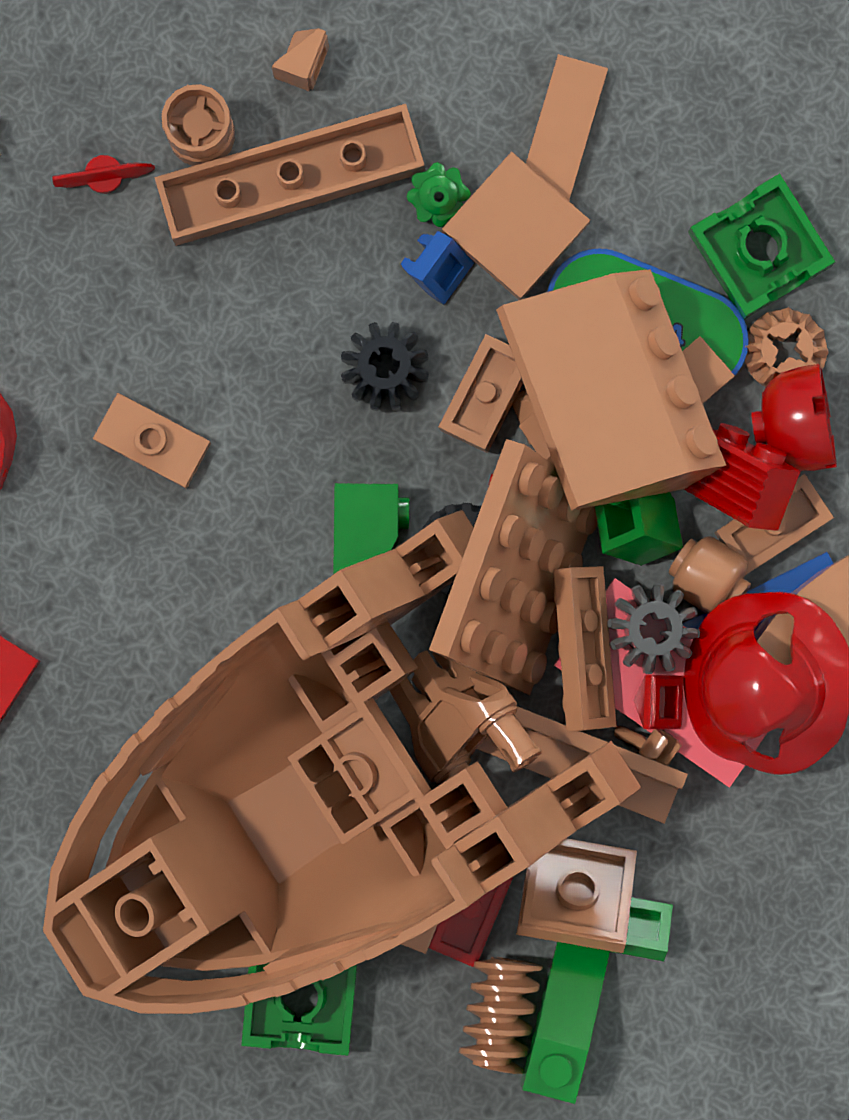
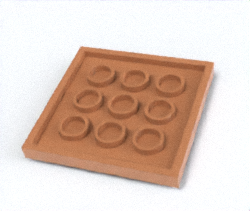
M508 439L504 443L429 650L483 676L494 679L511 689L530 695L534 684L541 680L545 672L547 663L545 653L552 634L558 631L557 607L554 601L555 582L553 569L582 567L583 558L581 553L588 535L595 531L598 522L595 506L571 511L554 464L525 444Z

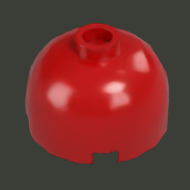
M820 363L782 372L772 379L763 391L761 411L751 412L756 443L766 442L767 445L782 450L787 454L785 462L794 468L800 469V471H817L837 467L834 435H832L830 424V409Z

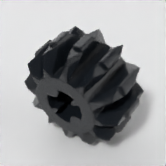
M374 322L369 324V332L372 338L369 342L358 333H354L351 336V342L360 353L353 351L342 352V362L355 366V368L346 370L341 374L344 384L361 381L351 394L356 402L362 400L371 391L373 392L370 400L371 410L379 411L382 404V396L389 395L390 406L393 411L401 409L398 392L401 390L413 401L419 397L418 390L409 380L420 383L428 381L429 373L422 368L414 367L429 359L428 352L421 349L409 352L416 345L418 335L415 332H411L399 341V323L392 322L388 329V336L381 337L380 328ZM381 355H391L393 365L399 368L397 373L393 374L392 371H389V378H379L376 367L371 365L375 358L381 362Z

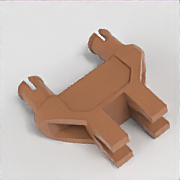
M427 650L419 653L413 660L418 668L414 671L415 675L411 680L422 694L414 690L408 678L390 690L391 695L410 725L416 759L431 782H436V784L444 783L467 768L471 762V755L488 735L510 765L512 772L523 769L542 753L514 715L517 712V702L503 684L480 675L434 652L432 653L443 669L435 664Z

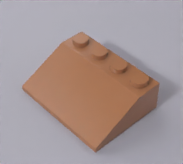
M651 269L612 273L504 304L496 309L571 511L683 490L726 466L717 437L712 430L700 399L698 388L693 381L681 350L679 339L673 329Z

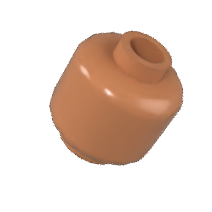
M711 536L704 537L698 542L690 539L681 549L668 572L674 577L673 591L680 590L684 594V600L705 614H709L716 606L729 598L746 594L751 586V583L744 579L748 569L747 560Z

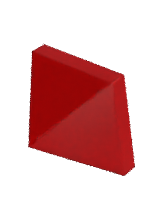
M645 675L633 700L643 729H681L683 676Z

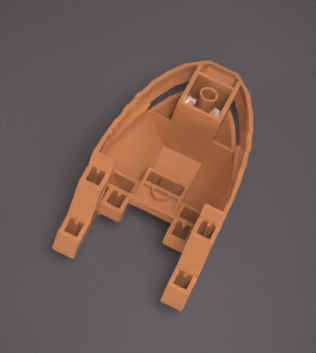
M463 510L435 520L393 550L339 570L300 599L274 610L233 641L190 678L191 681L179 692L167 699L154 712L155 715L126 741L120 753L96 779L72 819L51 867L43 926L44 934L83 996L137 1013L193 1014L237 1008L270 997L286 995L311 983L333 977L365 960L375 958L455 915L487 892L531 866L574 832L616 807L641 788L612 741L508 807L478 761L431 790L375 700L399 685L418 668L391 625L454 582L474 528ZM152 772L139 791L116 833L105 869L89 879L101 839L123 799L140 774L144 776ZM269 963L263 967L265 971L235 977L187 981L145 976L159 966L210 971L251 967Z

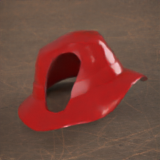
M786 592L746 593L729 598L716 606L705 617L698 628L700 631L699 638L693 639L690 646L692 655L685 661L683 679L685 700L692 727L698 738L717 756L769 774L784 775L796 773L815 764L838 743L845 730L849 715V647L838 626L822 608L812 601ZM790 614L794 617V626L790 638L792 658L790 664L784 665L774 659L759 645L754 636L756 626L768 616ZM776 728H783L779 738V755L776 758L763 755L745 743L746 740L759 737Z

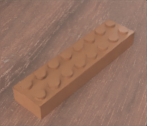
M402 104L154 178L172 239L177 246L409 178L415 173L425 172V165L407 105Z

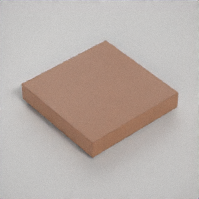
M511 151L442 228V233L452 238L473 261L518 300H522L590 224V219Z
M566 838L526 868L516 935L623 953L627 938L637 851Z

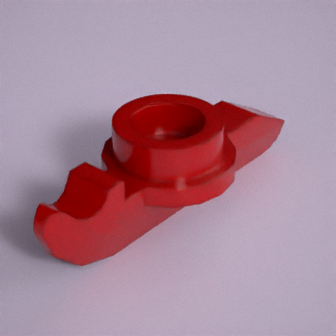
M99 155L88 162L85 170L53 175L52 180L55 187L73 188L88 185L97 193L108 194L115 191L123 179L139 178L144 174L154 171L155 165L140 162L119 164L111 156Z

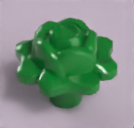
M436 162L427 171L415 173L412 176L411 181L415 188L409 190L406 197L416 208L417 219L420 222H427L432 218L433 223L437 227H443L464 205L462 202L470 198L471 192L462 183L458 168L452 167L445 172L443 165Z

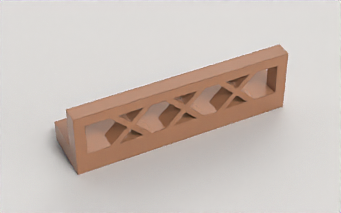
M516 706L517 712L514 715L534 744L542 751L537 759L524 767L528 770L552 779L608 743L581 731H566V725ZM489 735L477 747L480 751L506 761ZM614 745L641 786L639 790L618 806L665 824L678 789L683 788L688 774Z

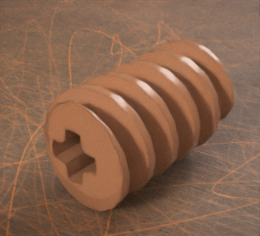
M493 956L488 960L474 962V968L488 975L486 981L475 982L470 985V989L482 995L484 1000L479 1003L467 1004L466 1010L479 1017L480 1023L463 1026V1032L475 1038L476 1045L460 1047L459 1053L472 1060L473 1065L510 1074H524V1068L511 1061V1059L528 1055V1047L517 1041L515 1037L527 1036L532 1033V1026L520 1019L519 1016L533 1014L536 1010V1005L522 996L523 994L537 992L540 984L528 977L526 973L540 971L543 969V966L532 962Z

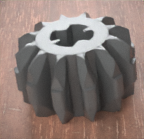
M654 583L651 589V602H648L640 585L635 586L631 589L632 596L637 605L635 608L622 598L617 599L614 603L619 611L627 615L626 620L613 618L607 621L608 628L624 629L625 636L610 642L611 649H621L628 644L632 647L623 659V664L627 667L635 664L639 656L644 654L642 665L644 674H653L656 655L659 656L662 667L667 672L675 670V662L671 656V650L685 659L690 658L692 655L690 648L679 642L681 637L689 639L699 638L700 631L698 629L683 628L682 621L695 617L697 611L694 607L686 608L679 613L675 610L684 597L680 590L672 593L667 602L664 603V585L662 583ZM649 613L654 620L663 619L666 623L667 630L660 632L664 638L657 644L652 637L643 638L640 634V626L647 625L642 619Z

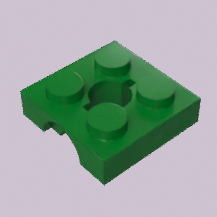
M780 173L756 187L750 194L719 213L711 214L690 227L688 231L730 301L739 310L744 320L831 268L835 263L832 255ZM751 229L754 233L765 232L774 238L778 246V254L773 262L770 260L759 261L748 253L746 238Z
M269 963L249 967L248 974L265 971L263 967ZM357 964L333 977L312 983L318 993L317 1005L312 1010L303 1013L301 1021H295L296 1012L286 1006L283 995L245 1005L241 1046L269 1049L277 1047L298 1048L323 1054L348 1056L350 1051Z

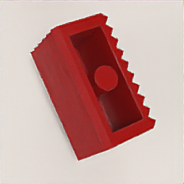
M721 423L718 430H712L717 437L726 466L684 490L749 528L778 531L801 472L800 469L794 468L785 462L787 454L782 450L762 443L750 444L748 441L750 433L736 426Z

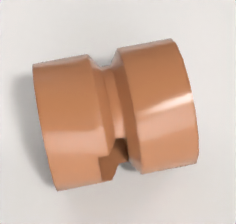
M201 84L187 85L176 90L166 100L162 111V127L174 154L186 164L195 166L225 157L231 152L235 141V126L224 98L218 92Z

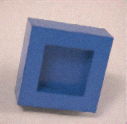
M437 231L434 236L423 234L419 237L417 241L425 249L416 262L405 257L401 265L429 296L444 305L474 262L452 238Z

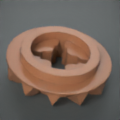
M789 307L767 312L756 320L748 331L749 341L748 345L745 346L748 348L745 364L753 378L764 387L782 372L797 367L820 363V368L823 371L829 352L824 330L812 320L810 314H803ZM797 331L800 334L796 338L797 343L794 350L806 362L789 357L784 363L781 362L776 369L773 367V364L777 360L775 357L778 349L767 336L772 340L777 339L784 342Z

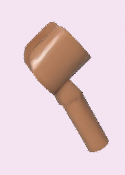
M623 726L616 727L614 731L616 738L635 746L641 756L666 766L670 764L682 746L676 738L662 729H654L648 738Z

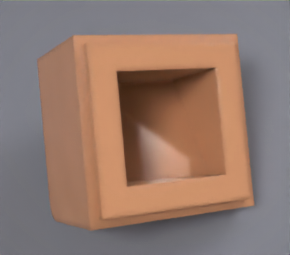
M317 28L295 32L287 53L272 65L274 78L307 91L313 90L329 50L326 31Z

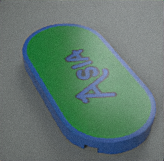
M589 249L579 252L564 261L554 273L548 287V292L612 273L651 269L682 351L701 336L734 375L738 373L745 361L748 348L745 346L748 345L749 341L745 321L732 302L714 291L609 249Z

